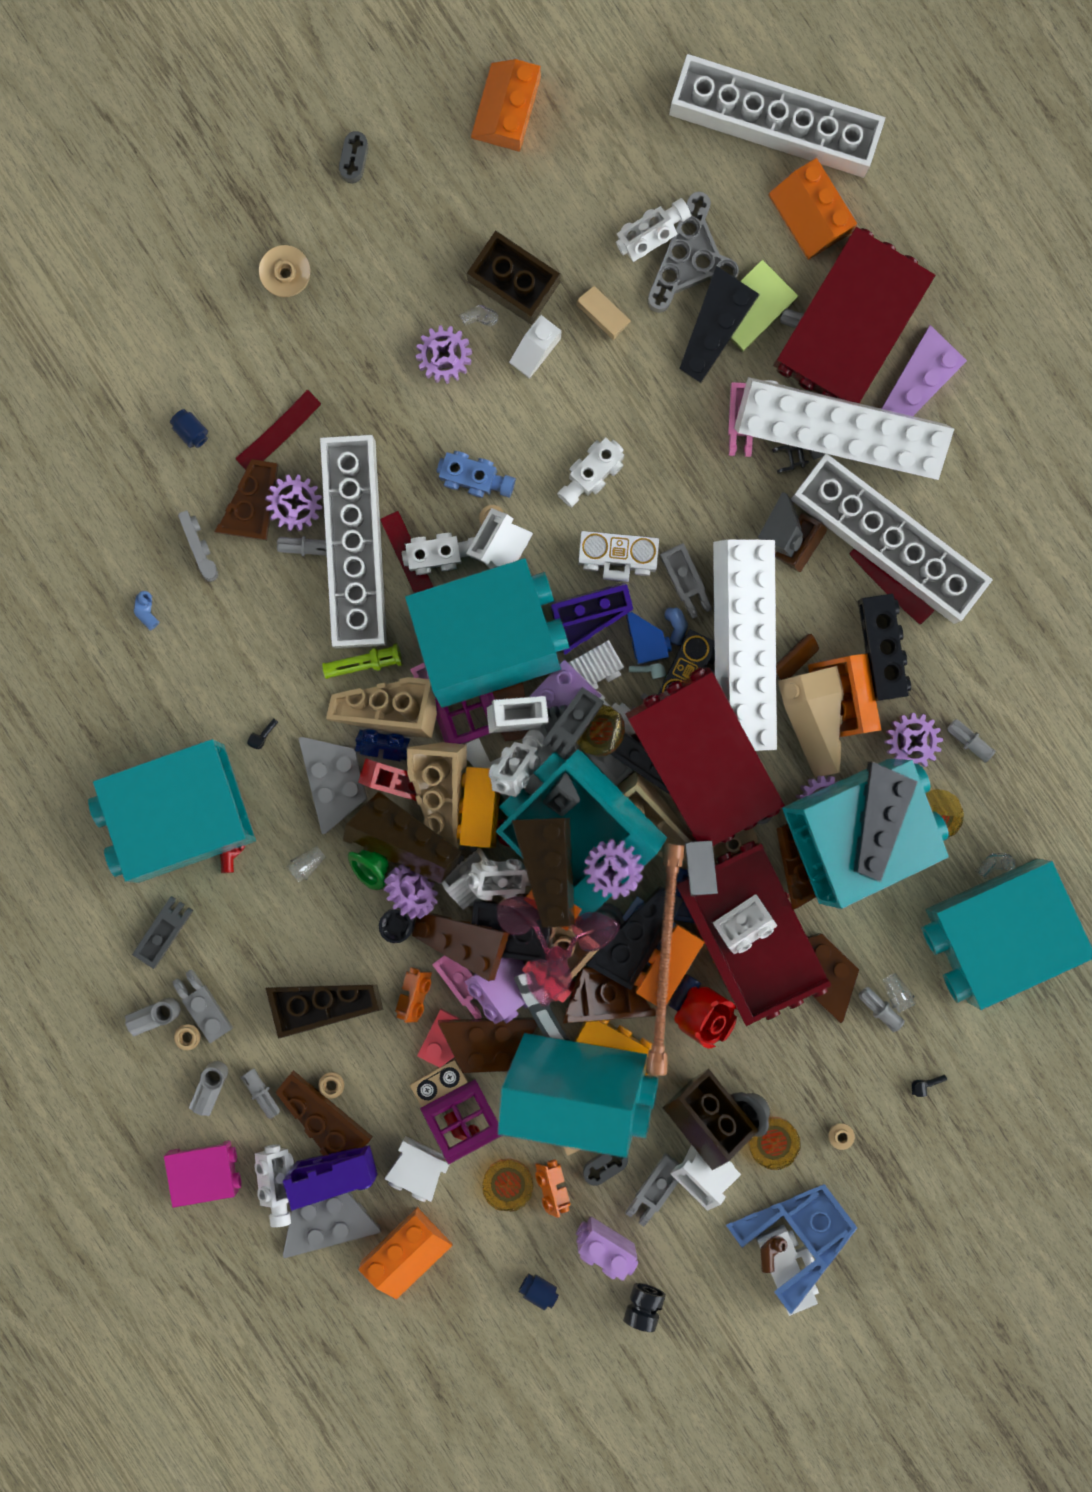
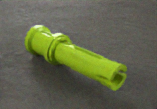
M395 643L393 647L380 650L372 648L368 654L322 663L324 676L326 679H329L330 677L371 668L380 671L382 667L395 664L402 666L399 645Z

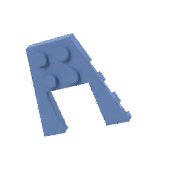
M825 1184L726 1225L743 1248L784 1217L815 1258V1261L774 1291L790 1315L796 1310L857 1230V1226Z

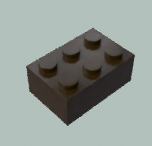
M496 230L466 273L469 284L531 325L560 284L559 272Z
M710 1069L694 1077L662 1107L712 1170L729 1162L759 1131Z

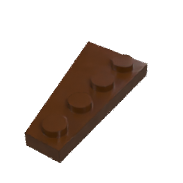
M429 913L421 919L417 917L412 936L483 979L492 981L495 980L510 932Z
M294 1070L275 1092L293 1117L301 1122L305 1128V1133L309 1138H313L323 1156L345 1150L363 1148L373 1137Z

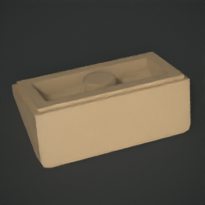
M595 286L577 300L576 305L612 340L631 323V320Z

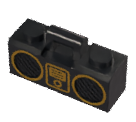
M690 629L657 695L665 692L669 684L678 680L682 682L688 679L692 671L701 667L705 669L708 663L713 664L715 661L714 640Z

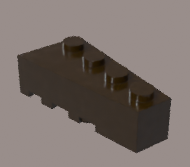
M379 791L346 824L343 841L352 844L354 842L364 847L363 850L379 853L388 857V861L395 864H404L410 867L411 871L440 884L457 867L461 854L459 849Z
M570 818L512 820L542 927H570L575 925Z
M377 985L265 987L278 1039L384 1010Z

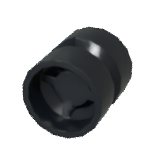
M399 907L397 909L391 908L380 918L378 924L379 932L387 942L401 943L413 932L415 918L410 919L408 913L402 916Z
M635 1283L630 1295L632 1304L627 1305L623 1321L637 1330L655 1332L659 1320L657 1311L662 1310L666 1294L654 1286Z

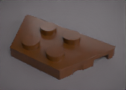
M818 933L808 937V940L832 986L827 988L828 992L815 999L842 1023L859 969L822 933Z
M583 968L577 974L563 1018V1024L653 1017L657 1014H655L656 1010L654 1008H650L645 998L636 994V985L630 990L593 968Z
M533 1017L514 1018L508 1023L502 1020L497 1024H494L489 1019L438 1020V1025L462 1073L509 1071L524 1033L533 1034L537 1027Z

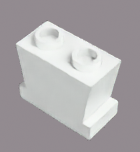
M491 508L466 554L485 563L490 569L517 561L533 533L511 524L513 518L508 514Z
M546 696L493 700L492 705L487 707L489 733L540 729L541 724L548 723Z
M405 1136L398 1150L401 1154L387 1172L385 1180L389 1181L388 1184L397 1190L404 1188L412 1192L411 1195L417 1200L432 1202L440 1172L446 1173L449 1165L442 1153Z
M692 1144L683 1163L675 1166L670 1173L707 1211L722 1204L726 1198L722 1193L741 1175L730 1161L712 1170Z

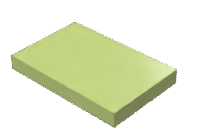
M763 260L741 280L742 283L760 294L730 339L742 352L798 298V295Z

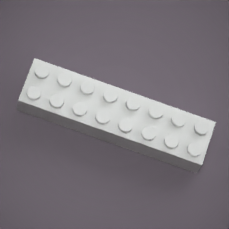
M690 54L686 56L669 113L670 116L810 161L817 158L822 165L863 178L871 165L886 118Z
M750 377L747 378L734 427L740 434L939 480L954 432V428L947 424Z
M373 435L320 438L332 647L341 649L387 646L376 441Z
M828 454L821 458L791 498L800 508L816 520L822 522L825 527L953 624L964 619L993 580Z
M775 540L713 542L715 677L755 751L777 750Z

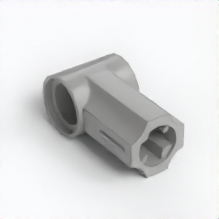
M165 998L160 1002L126 1015L125 1024L128 1032L134 1037L161 1025L168 1024L179 1016L180 1004L174 998ZM162 1005L170 1009V1017H165L162 1014Z
M213 1061L201 1073L200 1082L189 1106L194 1113L201 1116L211 1115L224 1081L228 1077V1068L224 1063ZM209 1071H216L220 1075V1080L211 1079Z

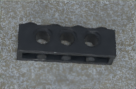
M893 593L861 598L858 600L865 653H868L876 701L909 696L908 691H911L910 677L905 674L904 666L907 665L906 651L901 648L900 640H903V629L901 625H898L897 615L900 612L899 602L897 599H894ZM878 615L886 618L887 626L885 629L877 626L876 618ZM882 641H887L891 645V652L888 655L880 650ZM887 666L892 667L895 671V677L892 680H888L884 676V669Z

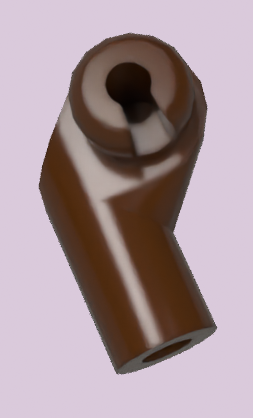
M772 1236L760 1249L761 1271L763 1273H773L775 1271L774 1256L787 1249V1241L781 1236Z

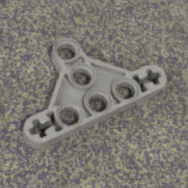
M704 192L693 193L686 203L691 212V217L683 222L679 221L676 228L677 235L670 242L649 293L648 306L654 312L661 313L666 311L672 302L674 294L711 280L716 265L720 268L722 266H730L734 272L733 277L737 278L738 265L732 259L719 254L705 221L711 202L708 195ZM701 200L703 201V207L699 209L697 217L692 216L695 208L693 203ZM688 222L694 224L696 232L692 235L684 234L681 228L683 224ZM676 246H681L686 250V256L677 259L672 255V249ZM699 256H706L709 259L710 265L707 268L702 269L696 265V259ZM665 270H673L677 278L669 283L664 281L662 273ZM663 287L666 289L663 297L666 303L661 302L660 305H656V299L653 296L658 297Z

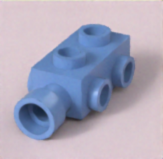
M454 451V454L447 452L445 459H440L437 473L440 474L439 478L441 481H445V487L459 490V486L469 489V494L483 498L484 494L490 495L491 490L500 492L502 496L511 497L516 478L505 475V477L496 475L497 469L493 467V462L479 458L477 462L468 459V454ZM458 464L460 466L459 471L451 472V466ZM477 472L485 474L482 480L475 478Z

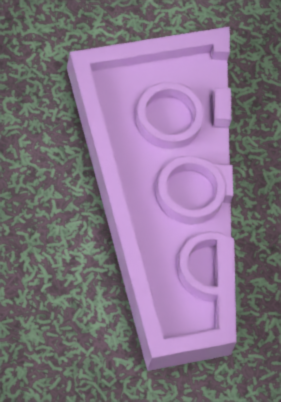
M930 325L881 409L914 416L967 360Z

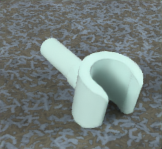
M659 663L649 666H629V672H651L653 679L666 676L664 666Z

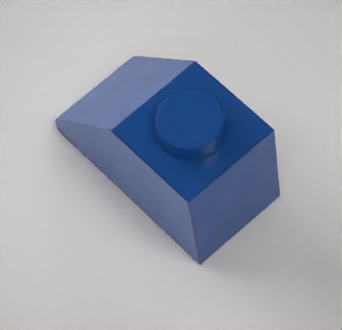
M633 612L627 613L625 616L637 665L667 659L669 657L668 652H672L669 637H664L662 630Z

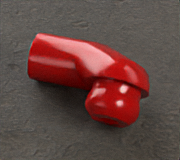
M454 1111L443 1116L447 1126L458 1121ZM475 1124L467 1126L471 1135L480 1132ZM461 1125L450 1131L457 1139H467Z

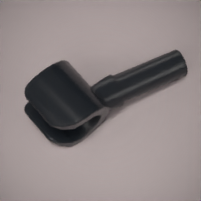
M273 718L261 735L252 732L247 744L254 749H261L265 744L266 737L277 725L278 721Z
M946 1075L931 1080H914L912 1082V1095L916 1097L927 1096V1087L947 1081Z

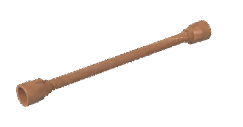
M663 844V865L666 866L665 872H667L668 876L666 878L668 879H666L667 886H665L666 896L664 902L666 903H664L665 913H663L664 923L662 924L664 926L662 929L664 930H662L663 937H661L662 947L660 953L662 954H660L661 964H659L660 974L658 975L660 978H658L659 988H657L658 998L656 1004L658 1005H656L657 1012L655 1013L657 1014L654 1026L656 1028L654 1029L655 1039L653 1040L654 1043L651 1050L648 1051V1058L646 1060L645 1073L651 1075H667V1054L664 1052L665 1046L663 1044L664 1022L666 1021L665 1008H667L666 998L668 994L666 991H668L667 981H669L668 971L670 970L668 968L670 965L668 964H670L669 957H671L670 947L672 941L670 940H672L671 930H673L672 920L674 919L672 916H674L673 906H675V879H677L676 875L679 872V867H682L684 845Z

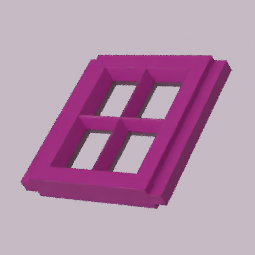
M493 692L480 695V702L467 706L466 701H462L461 705L463 708L449 712L448 706L442 708L435 696L436 718L445 743L462 744L491 734L489 733L488 725L475 729L469 711L482 707L488 722L487 707L492 705V701L495 700ZM465 713L471 731L457 735L451 717Z
M476 1079L420 1108L448 1165L504 1136L498 1135L499 1123ZM474 1096L480 1109L463 1118L456 1105ZM452 1108L458 1121L441 1130L435 1116ZM483 1114L489 1127L471 1135L466 1122ZM461 1125L467 1139L449 1147L443 1134Z

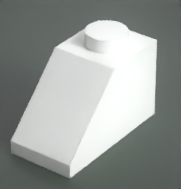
M540 315L523 337L509 363L530 379L560 341L561 330Z

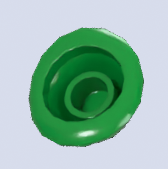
M363 849L359 853L348 852L349 864L361 883L372 890L383 889L386 884L384 876L389 868L387 858L379 853H371Z

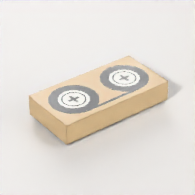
M453 1059L442 1067L412 1082L410 1087L421 1107L462 1086L468 1080L464 1073H462L456 1059Z

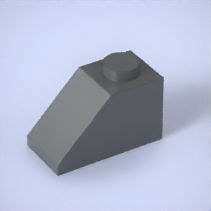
M782 492L758 538L760 540H775V551L792 557L794 551H797L802 544L803 532L793 501L788 494Z

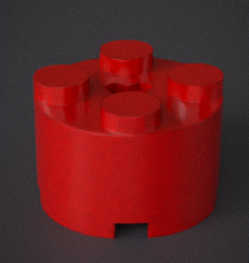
M693 987L688 991L687 998L676 1013L674 1021L683 1033L703 1047L710 1049L716 1047L714 1043L717 1041L724 1042L733 1031L737 1021V1016L734 1015L736 1006L709 987Z

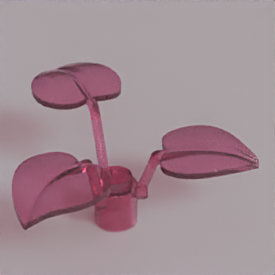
M522 896L511 897L500 902L497 906L498 922L505 932L512 935H521L528 932L531 926L536 931L544 949L546 961L536 960L532 962L526 971V981L532 995L544 1007H547L556 997L562 994L571 983L572 975L568 968L567 958L572 956L575 943L579 941V946L584 951H596L610 943L620 928L618 922L603 914L596 912L584 913L577 917L575 925H572V931L576 936L571 939L568 949L565 951L559 946L549 949L536 923L540 917L535 900Z

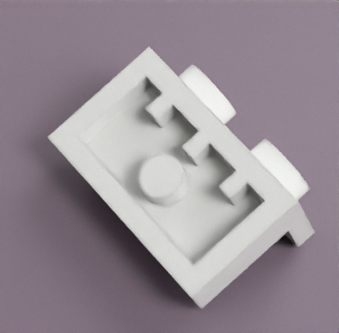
M756 894L713 922V925L733 954L747 951L752 946L751 943L759 938L768 937L773 933L774 928L777 927V924Z

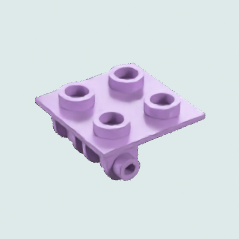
M566 660L560 664L561 670L552 672L530 695V697L546 696V705L549 709L553 706H558V708L561 705L569 706L582 687L599 698L602 696Z

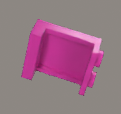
M230 1140L224 1141L223 1144L184 1151H180V1148L173 1149L164 1155L172 1208L235 1197L242 1186L241 1175L235 1169L237 1151L235 1146H231Z

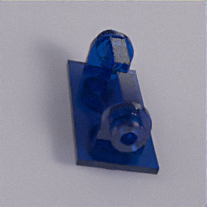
M374 729L359 730L355 739V751L360 752V755L378 758L379 749L384 750L383 759L401 762V759H407V748L410 738H405L397 733L382 734Z

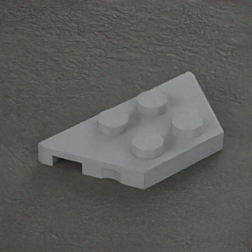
M300 737L298 739L321 832L326 834L368 799L365 786L358 783L361 770L356 750L350 747Z
M351 1192L292 1210L291 1224L288 1227L283 1258L381 1232V1227L366 1213L367 1210L360 1203L356 1202Z

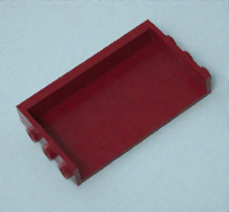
M856 227L773 366L777 368L776 371L786 378L791 376L799 381V386L807 391L814 390L821 395L860 403L936 275L920 266L918 261L912 256H904L897 252L892 244L881 242L874 238V234L871 231Z
M701 667L692 671L688 679L682 682L678 680L669 684L665 692L659 695L655 693L646 697L643 700V704L625 713L696 841H712L713 846L720 842L726 843L732 840L735 834L743 829L750 830L754 828L761 819L777 815L785 805L713 672L708 667L705 669Z
M754 840L740 846L741 851L732 855L731 852H727L716 858L718 861L715 863L718 894L691 896L689 877L676 882L678 890L745 1026L763 1018H766V1020L773 1019L781 1014L780 1010L788 1006L790 1009L796 1008L804 1003L803 999L811 995L814 998L828 992L827 988L832 986L794 909H792L791 903L769 861L762 843L758 842L755 844ZM756 894L777 924V927L774 928L773 933L768 937L759 938L751 943L752 946L747 951L733 954L713 925V922Z

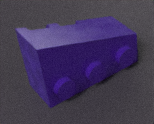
M626 583L550 603L554 620L561 619L569 644V649L562 650L564 655L634 610Z
M370 1145L363 1148H355L331 1153L326 1156L322 1155L296 1161L284 1178L283 1184L292 1211L354 1190H365L372 1186L378 1173Z

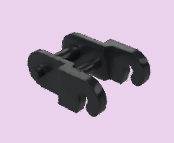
M789 445L773 448V453L786 451L790 459V466L778 469L777 473L791 472L797 466L805 468L809 461H805L804 448H790ZM793 451L798 452L800 462L794 463Z

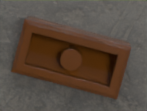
M803 513L798 518L803 532L800 548L794 551L792 557L780 552L775 553V558L798 572L803 570L827 532L822 522Z
M812 634L805 635L776 663V677L779 681L791 678L819 651V645Z

